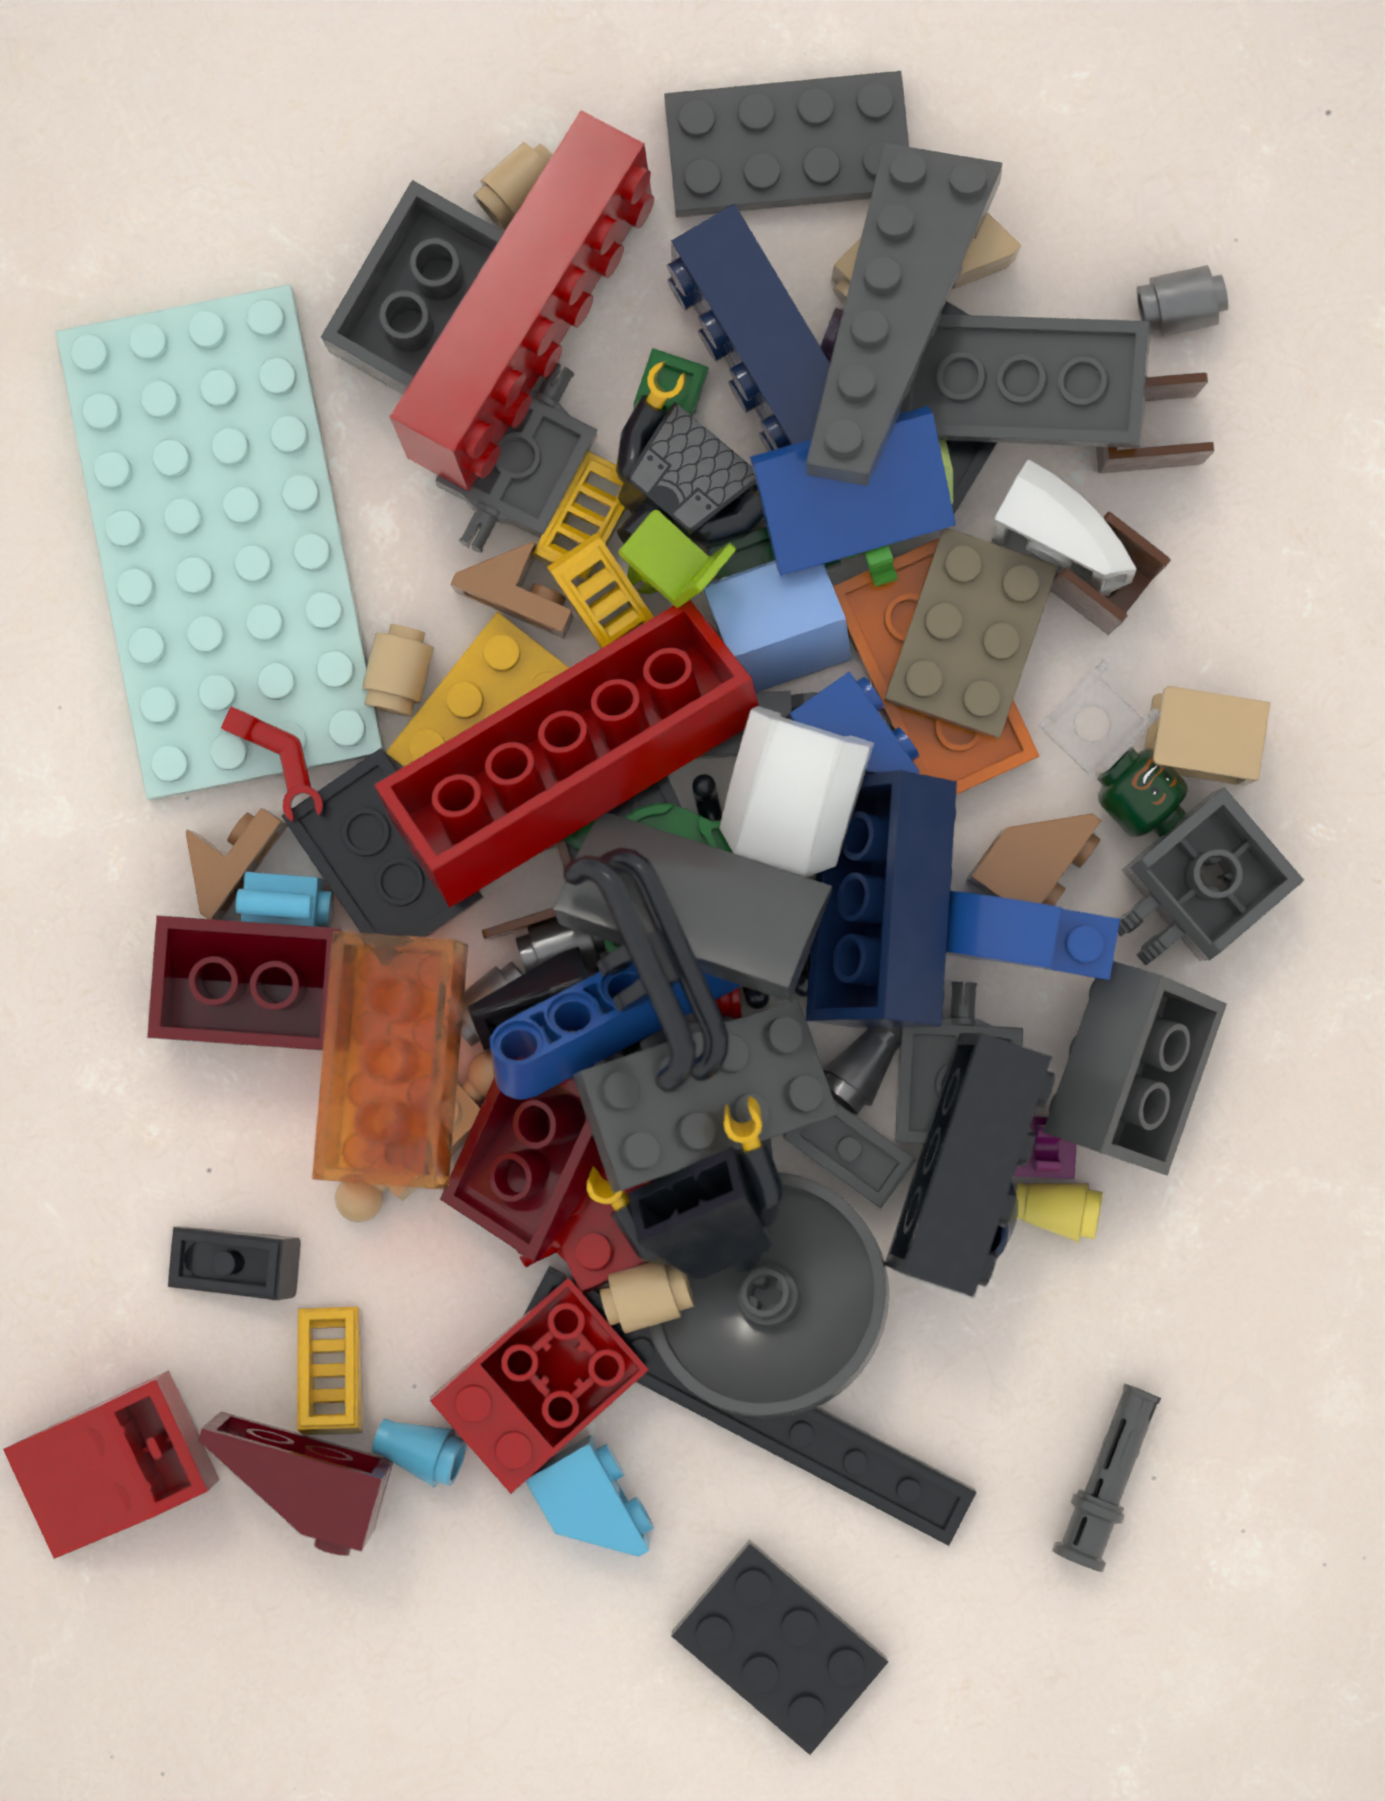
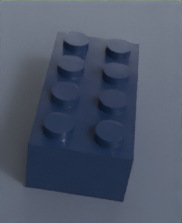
M734 203L671 240V262L667 264V268L672 277L667 280L682 308L685 311L692 306L695 308L702 326L698 333L704 346L715 362L723 357L726 360L733 378L728 383L735 398L746 413L755 409L761 419L760 423L763 431L759 433L766 450L772 451L812 439L830 362Z
M903 770L864 775L838 862L835 867L819 872L815 877V881L830 885L833 890L810 949L806 1021L855 1028L941 1027L957 781Z

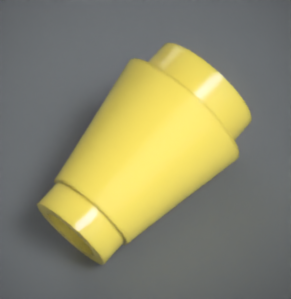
M1018 1182L1016 1189L1018 1199L1017 1219L1024 1220L1026 1223L1078 1243L1080 1237L1095 1239L1103 1197L1102 1191L1089 1189V1183L1025 1184Z

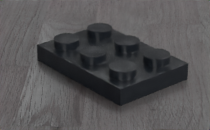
M380 748L317 791L321 795L324 804L321 816L317 815L314 800L310 796L292 808L295 818L294 822H291L285 814L281 817L382 965L386 966L484 899V896L479 890L451 908L448 907L393 825L374 784L397 771L387 754Z
M750 1539L671 1633V1637L809 1755L813 1753L888 1663L887 1656Z

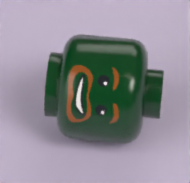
M1133 747L1128 748L1114 759L1097 778L1102 784L1098 793L1100 805L1132 837L1146 835L1152 830L1161 837L1169 832L1186 814L1185 810L1180 806L1188 792L1185 780L1173 767L1154 764L1152 761L1154 749L1150 748L1139 752Z

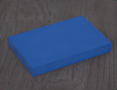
M928 406L899 414L868 486L807 475L806 462L812 439L750 457L776 568L780 576L956 526L934 416Z

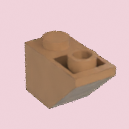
M1091 813L1006 827L999 832L966 879L989 896L1055 906L1066 889L1058 883L1059 879L1071 863L1081 868L1101 840L1093 832L1102 820Z

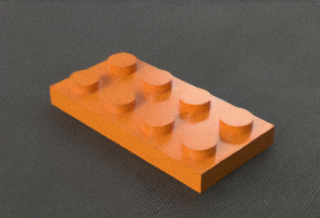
M937 538L893 558L894 562L892 563L898 580L875 587L870 572L867 570L834 585L833 588L846 618L850 640L871 685L884 704L882 709L892 730L897 727L901 728L918 751L919 757L913 761L920 771L918 774L957 781L956 795L1038 758L1039 754L1014 700L1012 701L1001 737L998 740L884 701L939 540Z

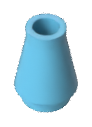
M385 1418L380 1423L376 1432L372 1452L387 1458L432 1487H436L438 1483L451 1486L461 1469L467 1444L462 1438L455 1436V1430L451 1428L399 1423Z

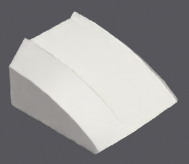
M1028 459L1017 475L994 518L996 532L992 538V543L1058 565L1056 576L1064 567H1067L1102 595L1132 583L1137 569L1122 542L1104 518L1064 481Z
M756 706L751 709L720 824V830L733 853L806 878L835 867L874 743L854 736L844 737L781 717V713Z

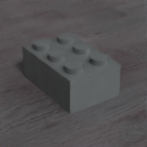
M412 180L321 335V339L329 353L397 392L404 394L504 232Z
M1113 961L1110 980L1095 978L1091 984L1089 1001L1077 1035L1071 1042L1069 1058L1058 1090L1050 1102L1049 1116L1043 1133L1168 1176L1227 1003L1162 975Z

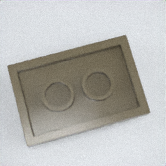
M949 528L942 529L884 701L998 740L1001 737L1058 565Z

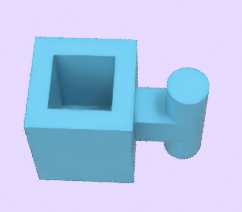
M245 872L244 889H238L236 913L241 914V921L330 928L334 896L333 892L324 891L325 880L318 877Z

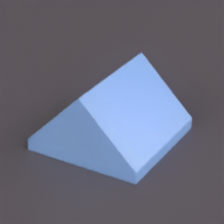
M775 560L710 582L703 589L717 634L752 678L755 693L852 659L846 618L824 564L780 576Z

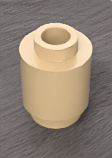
M522 142L480 180L483 187L473 195L488 217L504 232L552 157V153L541 143L533 149L527 143Z
M390 624L388 634L375 633L362 689L368 690L364 705L374 706L375 709L398 715L411 716L414 703H421L434 651L433 646L423 643L425 632L406 626Z
M652 1262L609 1274L610 1287L600 1290L602 1304L609 1324L620 1323L625 1334L682 1317V1310L695 1307L687 1275L673 1266Z

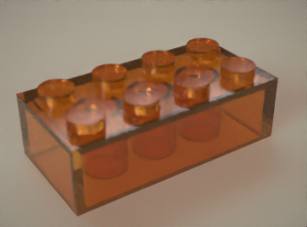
M333 931L312 1180L427 1189L449 1188L468 944L455 939Z

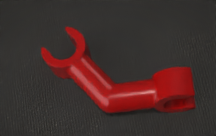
M230 706L221 729L280 756L287 787V793L282 804L286 817L291 822L295 821L292 802L300 794H308L313 798L316 813L321 816L324 808L323 799L311 787L300 739L289 732Z

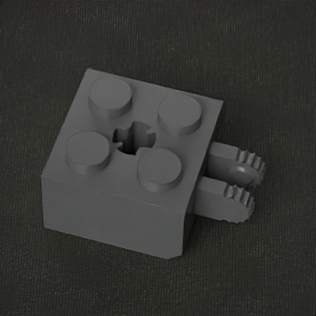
M1224 787L1210 793L1169 832L1159 837L1122 869L1124 874L1144 897L1119 918L1118 935L1121 937L1125 933H1131L1143 923V919L1153 910H1156L1169 926L1141 946L1139 953L1136 954L1145 966L1156 959L1179 938L1199 961L1211 960L1305 880ZM1218 863L1223 870V875H1219L1216 878L1223 880L1222 885L1219 889L1214 885L1205 887L1200 878L1203 875V872H1200L1202 864L1208 866Z

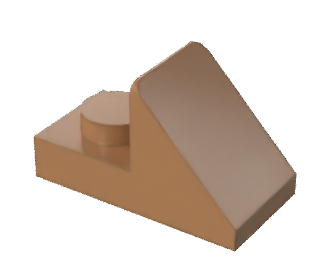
M535 542L527 543L455 573L451 586L456 593L565 639L574 618L572 610L563 606L566 597L536 583H533L530 592L522 589L534 561Z
M260 808L255 816L247 812L228 836L227 842L233 845L228 854L198 833L186 830L188 850L201 915L207 919L221 920L236 900L238 889L244 888L245 872H256L288 827L283 820L263 808Z

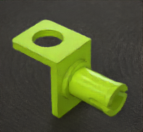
M654 510L648 514L619 549V555L630 565L627 576L632 585L634 586L640 580L644 582L637 590L639 593L648 595L659 591L676 608H679L708 585L735 552L736 548L729 542L709 557L661 512Z

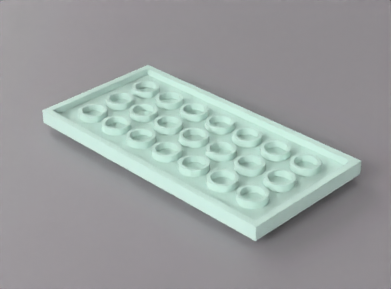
M291 285L56 331L147 800L153 801L283 775L278 754L221 729L230 706L298 737L302 743L307 770L367 758L380 748L384 750L377 710L374 706L364 705L368 690L362 689L368 665L294 291Z

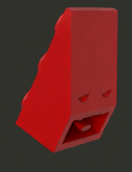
M567 1278L431 1395L430 1402L507 1491L512 1494L649 1369L574 1283Z
M169 1370L3 1449L54 1559L149 1520L208 1492L220 1480L205 1447L198 1441L199 1434Z

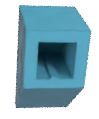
M590 1435L553 1456L526 1480L555 1534L638 1557L650 1550V1538L647 1533L654 1529V1525L639 1498L636 1496L628 1501L617 1480L624 1476V1472L608 1444L598 1448Z

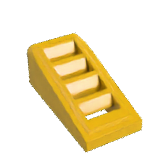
M591 452L587 453L544 534H542L533 552L534 559L549 566L568 553V550L556 545L560 535L578 544L591 537L566 524L570 515L599 528L597 534L605 545L608 546L626 508L618 500L620 492L615 497L587 483L591 473H594L622 487L624 483L616 473L615 464ZM583 494L609 507L610 510L607 516L603 517L577 504L580 495ZM599 562L574 579L584 582L594 574Z
M597 533L547 567L600 649L654 617ZM601 561L604 568L578 586H574L571 580ZM614 581L616 587L589 606L587 605L586 600ZM625 603L629 604V608L603 626L600 624L599 621Z
M358 1306L298 1309L297 1430L303 1435L363 1433L360 1313ZM345 1328V1339L313 1340L312 1329ZM345 1353V1363L314 1364L313 1354ZM345 1378V1388L315 1389L314 1379ZM345 1403V1413L315 1414V1404Z

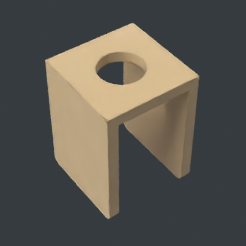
M1168 686L1163 690V693H1157L1152 698L1144 749H1154L1153 763L1160 766L1173 767L1180 776L1246 786L1259 780L1271 702Z

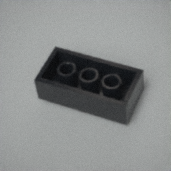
M983 1033L959 1034L885 1260L886 1266L904 1275L971 1297H975L978 1285L987 1286L997 1259V1252L990 1249L997 1226L1005 1227L1007 1225L1016 1201V1191L1010 1190L1016 1167L1026 1166L1034 1147L1036 1133L1029 1130L1036 1106L1044 1108L1054 1085L1055 1073L1048 1071L1052 1059L1051 1056Z

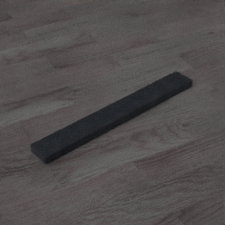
M549 1266L524 1315L567 1278L577 1287L574 1278ZM593 1290L583 1294L608 1322L600 1292ZM620 1323L610 1325L649 1369L636 1381L637 1383L948 1546L950 1545L977 1493L971 1486L820 1407L781 1418L746 1417L717 1408L694 1394L674 1376L660 1356L649 1327L625 1334Z

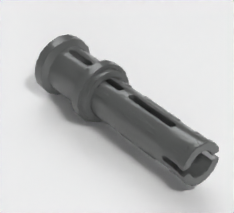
M1125 1383L1086 1489H1079L1077 1494H1073L1071 1503L1075 1509L1063 1540L1055 1542L1052 1549L1054 1553L1099 1572H1103L1106 1566L1102 1556L1114 1525L1121 1524L1124 1519V1507L1120 1506L1119 1503L1136 1459L1139 1456L1157 1404L1161 1401L1160 1397Z

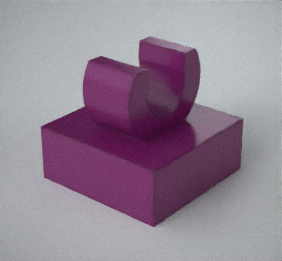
M1033 1116L1029 1130L1036 1133L1034 1147L1026 1166H1017L1014 1176L1075 1179L1076 1144L1043 1133L1048 1117Z

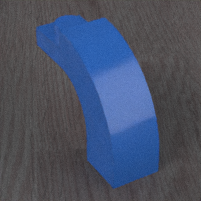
M950 891L946 955L973 960L981 959L1110 980L1120 919L1016 899Z

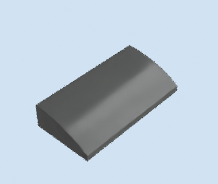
M608 812L596 819L576 858L585 855L601 857L606 852L617 848H627L639 852L650 861L656 870L703 973L791 1002L831 896L832 886ZM619 873L647 933L656 931L634 882L626 873ZM565 880L553 909L559 924L619 945H624L597 885L592 881H586L581 885L575 886L567 883Z

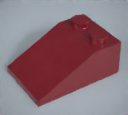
M520 1057L514 1060H524L527 1057ZM494 1077L440 1197L441 1201L533 1261L541 1259L586 1194L587 1180L592 1167H595L599 1173L604 1167L574 1078L571 1077L537 1096L528 1099H514L506 1096L498 1088Z
M222 1411L201 1428L198 1441L303 1536L314 1538V1547L324 1552L341 1556L350 1555L351 1549L362 1552L376 1527L393 1466L392 1461L382 1456Z

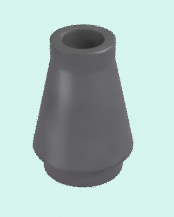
M867 1028L857 1040L823 1070L833 1099L856 1115L859 1114L864 1105L872 1106L901 1040L887 1028Z

